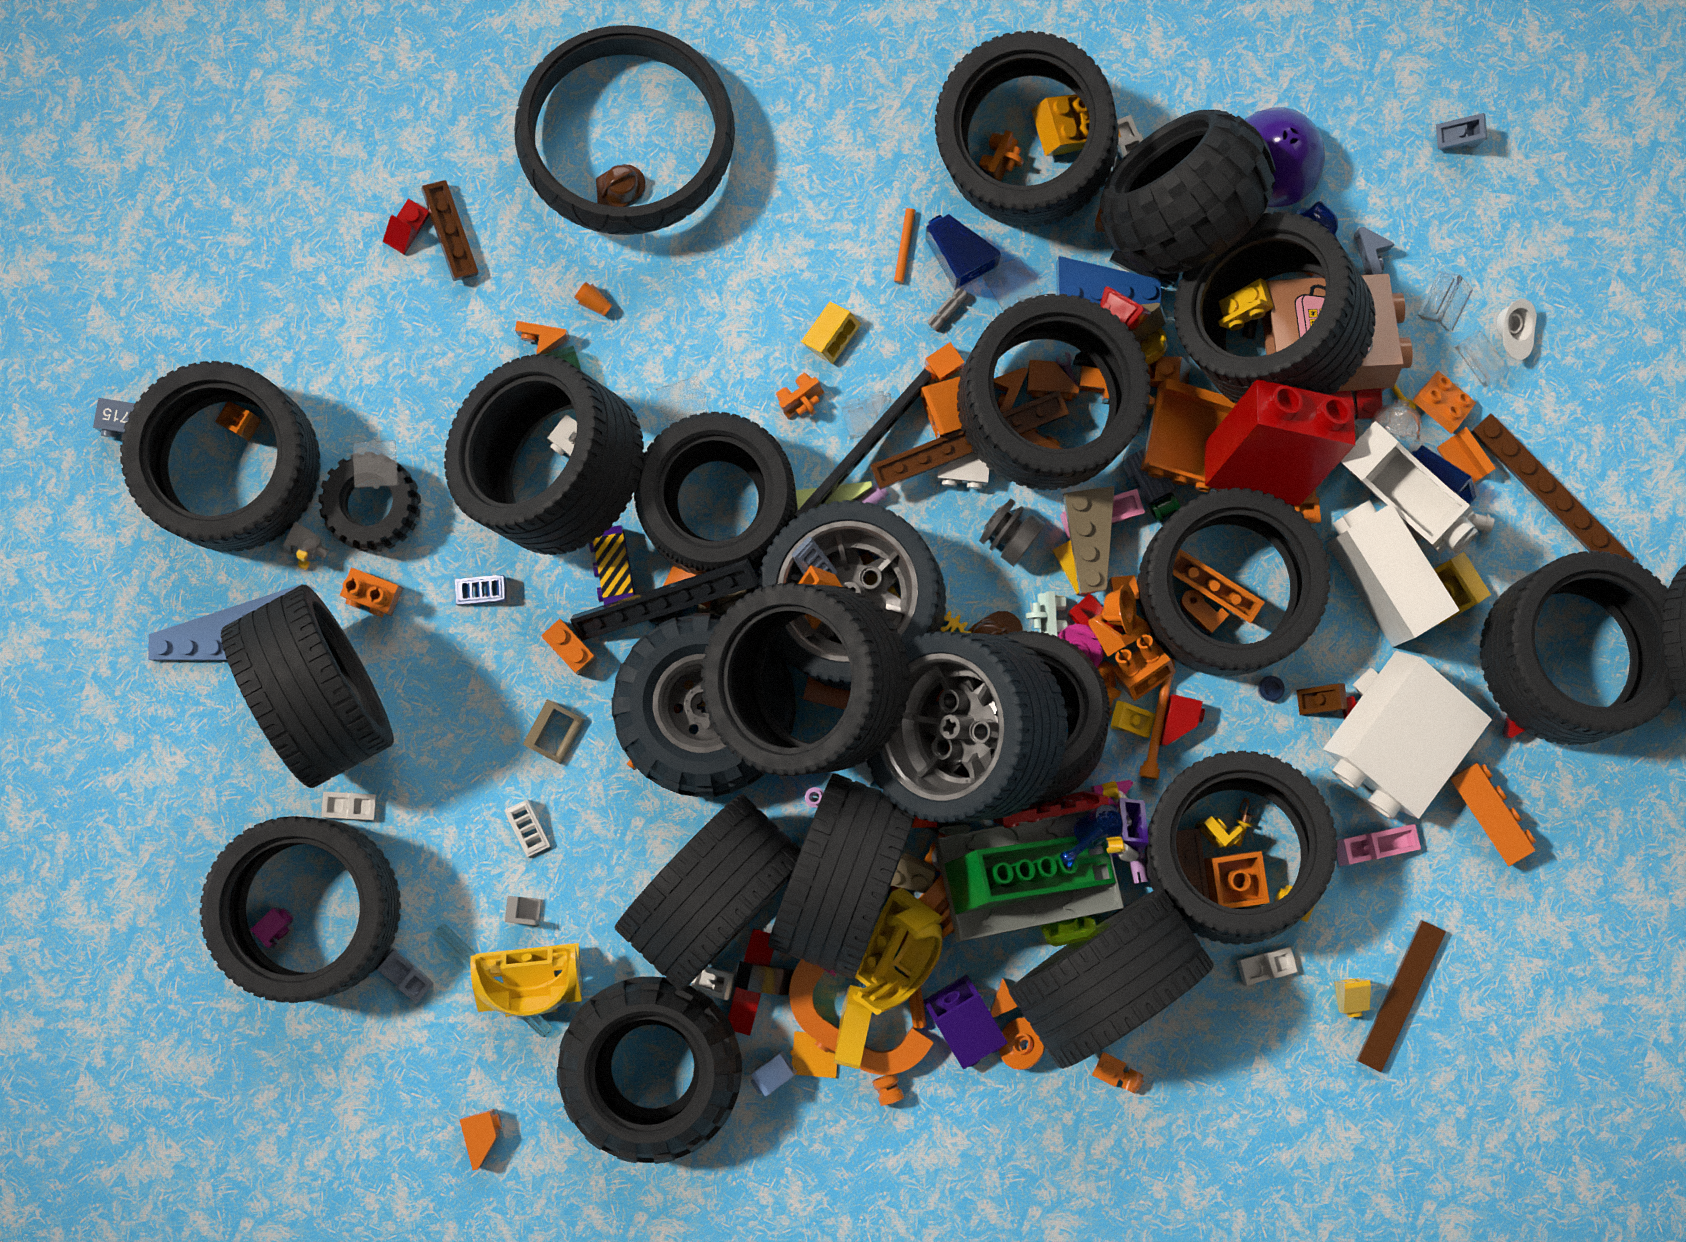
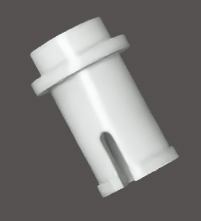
M1475 514L1476 518L1471 522L1475 525V529L1481 530L1483 534L1486 532L1491 533L1494 518H1491L1489 514L1486 516Z

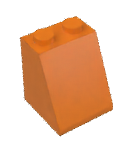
M960 376L921 388L920 399L936 439L962 429V423L959 422L958 417L959 412L957 411V392L959 391Z

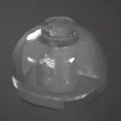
M1395 399L1394 404H1385L1379 407L1371 421V425L1376 421L1397 440L1406 441V437L1409 436L1413 437L1412 442H1418L1422 434L1421 416L1417 410L1409 407L1410 402Z

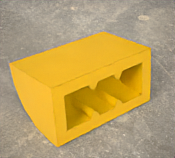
M829 302L801 342L813 353L833 365L859 329L861 323L850 311Z

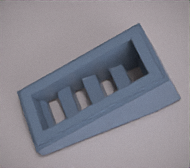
M807 537L792 553L793 559L803 574L806 573L810 565L835 575L837 574L833 564L811 537Z

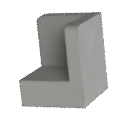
M508 896L505 922L539 925L541 899Z

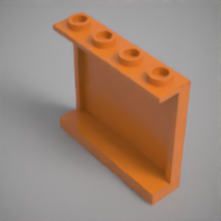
M1169 378L1161 382L1157 390L1140 470L1148 472V475L1153 478H1170L1172 483L1177 485H1193L1196 490L1201 492L1219 491L1220 489L1205 486V442L1236 403L1231 402L1222 394Z

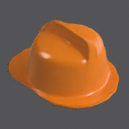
M1123 584L1119 590L1106 595L1101 615L1111 625L1123 626L1126 634L1131 636L1137 608L1134 593L1128 584Z

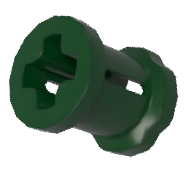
M1172 492L1156 503L1151 502L1148 504L1153 517L1159 524L1163 522V518L1181 508Z

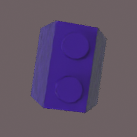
M967 974L923 1000L963 1070L976 1065L980 1059L990 1053L999 1051L1002 1046L1008 1043Z

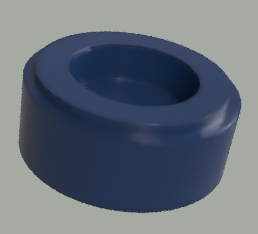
M1267 676L1258 684V694L1265 701H1276L1284 694V684L1276 676Z

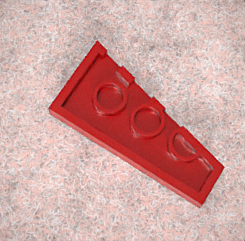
M1085 790L1067 794L1051 802L1035 803V805L1022 809L1017 814L993 819V821L1002 824L1004 828L1019 826V822H1038L1047 817H1058L1069 813L1109 806V800L1106 795Z

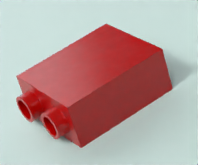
M1256 380L1205 442V486L1216 489L1228 488V490L1232 488H1250L1252 491L1260 490L1265 494L1270 493L1275 498L1285 500L1287 504L1300 506L1356 445L1354 401L1264 380Z

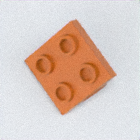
M1439 371L1429 379L1412 399L1416 405L1450 434L1459 427L1476 404L1467 393L1459 389L1448 377Z

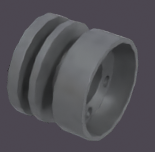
M1010 498L989 519L979 542L984 545L991 536L995 538L989 549L993 551L1000 544H1003L1005 547L1000 557L1014 567L1041 532L1045 523L1033 514L1024 522L1019 518L1023 513L1024 507L1020 506L1012 514L1010 510L1016 501Z

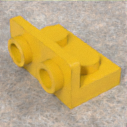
M1258 279L1218 301L1223 318L1218 323L1219 326L1232 331L1244 327L1246 322L1261 318L1265 315V312L1274 308L1266 281Z
M1212 816L1202 818L1195 825L1197 828H1200V832L1215 848L1233 846L1240 840L1241 836L1239 833L1243 831L1240 825L1225 831L1227 829L1226 825L1218 817L1214 819Z

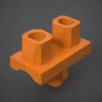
M1005 130L1004 134L992 133L989 146L991 149L996 150L993 157L984 154L979 162L982 170L1000 182L1005 171L1012 172L1014 166L1021 167L1024 163V160L1019 156L1021 148L1017 147L1018 140L1013 137V132Z
M806 373L801 374L795 380L799 388L793 393L787 387H783L776 392L779 405L787 419L796 413L801 416L806 411L811 416L815 415L816 411L813 406L820 402L818 397L825 393L816 377L811 378Z

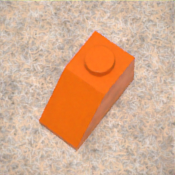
M494 1109L460 1119L473 1171L478 1170L483 1165L500 1135L499 1129H502V1123L499 1114L494 1113Z

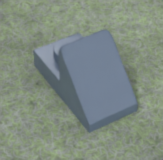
M1481 113L1436 124L1438 149L1443 151L1464 145L1473 149L1487 139L1485 114Z
M1365 227L1358 228L1354 237L1366 275L1383 274L1384 262L1382 257L1377 254L1390 250L1395 244Z

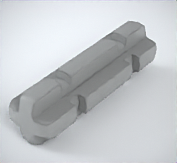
M960 287L953 292L952 298L949 297L936 311L937 314H933L928 320V325L935 331H938L944 325V321H947L959 308V304H963L968 298L966 291Z

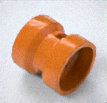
M897 1074L885 1075L872 1081L874 1089L878 1090L879 1093L878 1101L880 1106H885L904 1098L902 1090L897 1085L899 1081Z

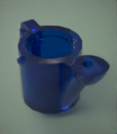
M1114 804L1100 805L1085 816L1076 819L1074 833L1079 843L1073 849L1061 853L1060 858L1065 865L1072 867L1077 856L1086 848L1096 849L1099 846H1104V843L1107 842L1106 838L1116 837L1121 833L1123 822L1117 807Z

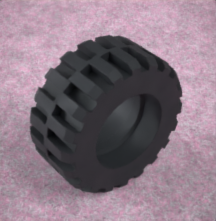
M365 452V455H360L359 453L352 454L351 459L345 460L343 458L337 462L339 467L335 470L331 468L327 474L330 477L327 481H322L320 487L324 490L323 494H319L318 502L322 505L319 512L325 520L324 525L344 544L363 552L368 550L382 552L383 548L391 549L396 547L395 543L399 540L403 542L408 537L406 533L409 530H414L416 526L414 523L415 518H419L421 512L418 508V504L421 503V496L417 492L418 486L412 479L411 474L395 460L383 454L376 455L374 452ZM373 479L382 481L390 488L393 496L392 507L388 515L374 525L365 526L358 524L351 518L348 512V500L352 491L364 481Z

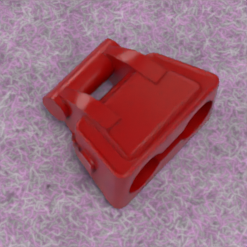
M1108 286L1104 288L1100 307H1106L1111 311L1110 313L1116 314L1120 321L1129 327V331L1135 330L1150 316L1151 312L1145 307Z

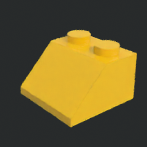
M1464 551L1434 568V571L1460 610L1438 625L1466 611L1491 595Z

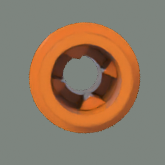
M585 282L574 296L579 301V305L601 314L603 317L613 305L593 283L590 285Z

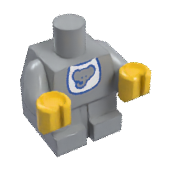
M294 523L283 544L285 553L289 555L295 553L299 559L298 566L303 570L308 569L310 564L308 560H315L316 556L325 559L329 553V549L322 547L321 539L316 534L297 523Z

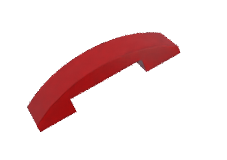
M753 929L744 962L770 965L774 949L768 947L771 933ZM736 987L728 1016L735 1032L751 1035L762 993Z

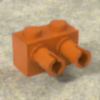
M351 567L347 578L343 582L340 596L346 599L345 604L358 609L361 605L370 608L368 613L383 618L384 614L392 616L403 588Z
M1147 634L1142 635L1143 643L1140 637L1137 639L1139 650L1134 654H1131L1128 649L1120 650L1123 655L1121 657L1120 653L1117 652L1115 659L1118 664L1112 668L1118 683L1134 702L1176 673L1171 659L1155 640Z

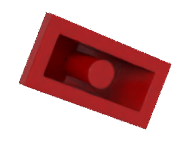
M1174 694L1169 696L1160 746H1167L1197 727L1198 722H1203L1205 708L1202 707L1203 701Z

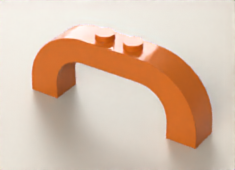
M801 959L794 970L789 988V1000L793 1015L801 1028L816 1040L814 1044L825 1052H828L829 1049L835 1052L839 1028L824 1019L817 1012L813 1003L814 987L825 970L818 965H813ZM911 1026L901 1043L891 1050L876 1051L864 1046L860 1069L877 1075L901 1073L920 1062L934 1042Z

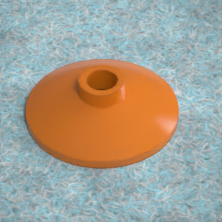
M1017 1018L1011 1021L1002 1031L1008 1043L999 1050L1000 1056L1006 1065L1017 1070H1026L1036 1065L1045 1051L1039 1036L1036 1035L1030 1026L1031 1023L1026 1018ZM1028 1041V1046L1024 1049V1044Z

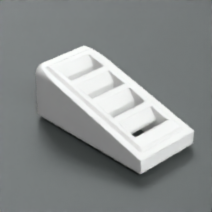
M527 799L504 810L527 857L551 846L530 800ZM525 809L527 810L528 814L518 819L515 818V814ZM529 819L532 820L533 823L520 829V823ZM536 828L537 833L526 838L524 837V833ZM539 837L541 838L542 842L529 848L527 843Z

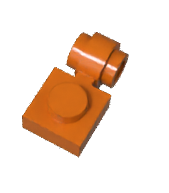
M1103 1051L1091 1074L1116 1087L1119 1079H1121L1123 1082L1121 1087L1134 1094L1137 1090L1141 1089L1144 1083L1142 1080L1143 1074L1131 1068L1128 1072H1123L1127 1063Z

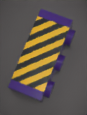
M622 525L611 527L600 538H595V541L589 544L590 552H595L597 561L592 563L595 578L599 577L601 587H597L599 603L604 602V605L635 595Z

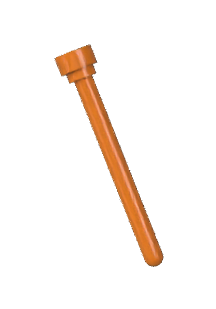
M1170 658L1173 666L1175 667L1174 659ZM1173 675L1162 682L1160 686L1147 760L1143 762V765H1140L1138 775L1140 777L1159 780L1160 769L1158 768L1157 757Z

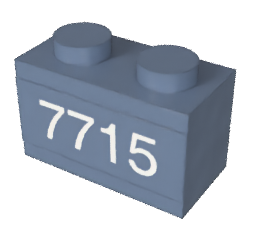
M98 398L93 428L100 431L101 436L116 438L117 434L122 435L125 431L123 429L125 422H128L129 419L127 417L130 411H133L135 403Z

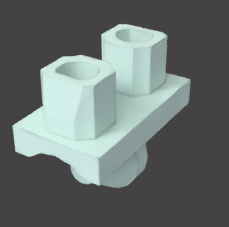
M1055 591L1037 594L1038 603H1032L1033 612L1026 613V619H1033L1034 629L1039 628V633L1044 632L1057 636L1061 630L1067 627L1066 620H1056V611H1063L1066 608V597L1055 595Z

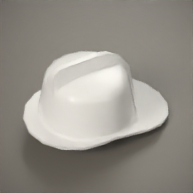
M1518 299L1512 302L1509 307L1500 312L1496 320L1497 331L1503 338L1505 350L1510 357L1516 360H1523L1528 357L1534 345L1537 314L1533 304L1526 299Z

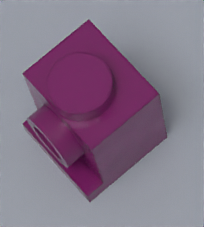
M272 908L250 930L267 948H273L277 945L275 939L279 941L290 931L288 926L293 923L294 917L285 908Z

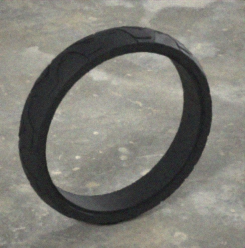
M631 25L607 26L588 31V33L584 32L568 39L547 54L543 61L536 66L523 87L518 101L519 107L516 110L514 126L515 146L519 162L528 181L540 198L550 208L557 211L559 215L572 223L593 231L614 235L643 234L669 227L683 220L687 215L692 214L702 206L720 184L732 156L735 140L734 114L729 96L719 75L711 67L710 63L689 44L672 35L652 28ZM612 55H639L653 58L669 64L682 72L701 91L713 115L715 123L714 139L704 164L698 173L681 189L670 196L650 204L631 207L608 206L591 202L569 191L545 167L535 144L536 124L541 107L551 90L562 78L587 62Z

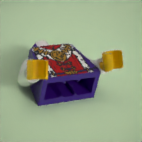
M1116 781L1103 783V795L1112 798L1116 804L1109 823L1110 838H1106L1109 844L1107 852L1108 854L1111 853L1112 856L1120 857L1124 861H1136L1140 853L1148 845L1145 800L1128 799L1122 791H1119Z

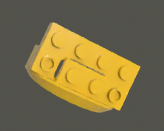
M904 888L891 892L875 925L855 975L856 979L867 986L858 991L855 999L876 1015L890 1010L910 998L930 976L942 951V929L939 925L942 916ZM907 930H908L909 933H908V936H907V938H906V941H905L904 945L902 946L900 952L898 953V955H897L896 958L894 959V956H895V954H896V952H897V950H898V948H899V946H900V944H901V942H902V940H903V938H904V936H905V934H906V932H907ZM894 966L898 967L900 970H902L904 973H906L910 978H906L903 974H901L900 972H898V971L894 968Z

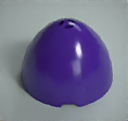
M1273 107L1261 110L1244 119L1258 130L1267 143L1276 168V172L1272 173L1275 184L1267 207H1285L1301 201L1315 189L1322 175L1325 163L1324 142L1316 125L1306 115L1286 107ZM1283 132L1287 135L1285 140L1283 139ZM1291 139L1297 140L1296 143L1290 144Z

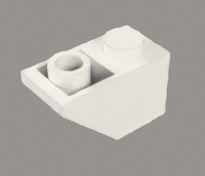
M972 453L946 465L938 472L937 481L942 482V486L956 487L957 483L967 484L969 489H982V486H987L989 468L985 462H981L977 453Z

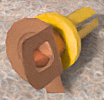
M1243 798L1238 810L1242 815L1240 819L1236 818V822L1243 828V831L1239 833L1241 838L1234 844L1236 846L1242 845L1247 827H1253V824L1250 823L1251 818H1257L1246 813L1250 803L1248 798ZM1244 802L1247 803L1245 811L1242 810Z

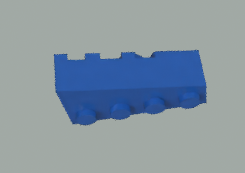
M1058 256L1056 262L1057 295H1075L1081 299H1089L1092 303L1100 304L1104 288L1108 286L1138 304L1161 303L1160 279Z

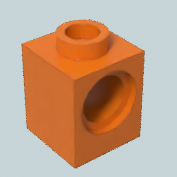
M949 342L925 358L926 367L924 368L931 373V380L936 379L939 383L962 369L965 362L952 343Z

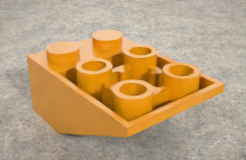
M1076 94L1048 97L1031 109L1045 156L1066 154L1083 149L1089 132L1090 115L1084 103Z

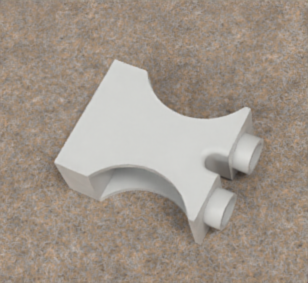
M1376 421L1355 442L1356 445L1340 461L1358 481L1388 506L1392 503L1401 519L1440 555L1447 547L1456 554L1460 553L1478 534L1475 525L1471 523L1476 518L1471 506L1430 472Z

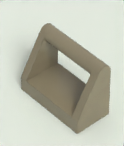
M547 699L523 745L561 765L585 719ZM559 711L574 720L558 750L553 755L537 745L555 712Z

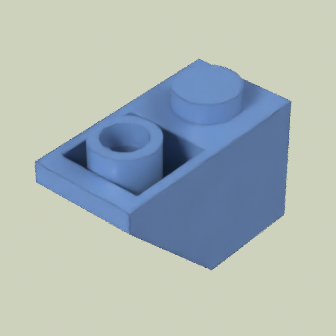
M782 1050L754 1070L751 1074L753 1078L751 1083L759 1094L762 1092L766 1097L792 1078L797 1071Z

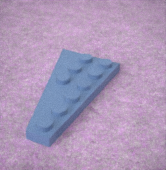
M300 585L149 634L148 660H227L221 642L222 628L279 596L285 595Z

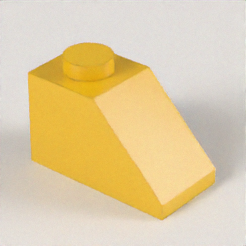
M1353 978L1334 981L1340 1013H1347V1017L1363 1016L1362 1011L1370 1010V980Z

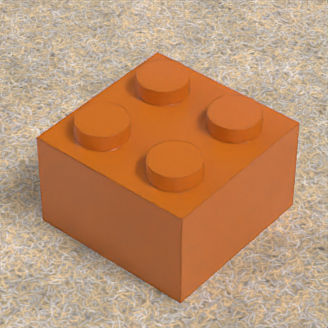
M1262 851L1204 858L1211 901L1229 908L1270 903Z

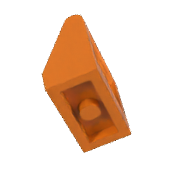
M1101 614L1089 620V626L1098 638L1107 656L1134 643L1139 637L1142 638V635L1152 632L1148 623L1138 615H1136L1133 623L1131 636L1127 634L1121 635L1105 624L1108 621Z

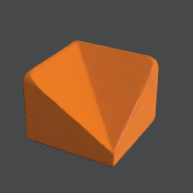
M1135 575L1117 576L1109 579L1111 592L1119 590L1123 584H1128L1134 593L1135 600L1140 599Z

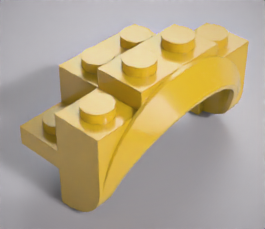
M579 943L478 953L471 956V981L478 1012L496 1010L504 1013L505 1017L536 1016L549 1012H558V1007L563 1003L582 1001L583 983L580 972ZM557 970H562V972L557 976ZM502 976L503 983L493 977Z

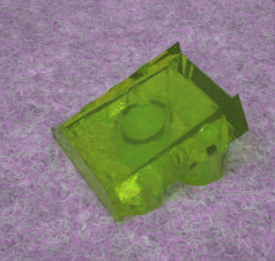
M1092 915L1040 926L1046 942L1055 947L1089 940L1098 933Z

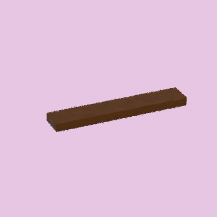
M1420 920L1356 1061L1382 1072L1446 931Z

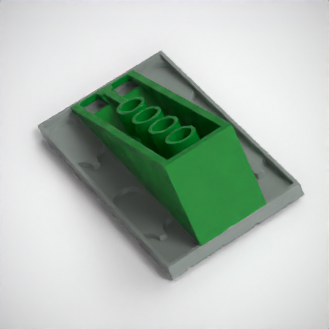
M1096 808L1058 817H1047L1038 822H1019V826L1012 828L999 826L934 840L952 924L955 929L956 942L1107 913L1124 908L1112 855L1107 852L1109 844L1106 840L1107 834L1101 809Z

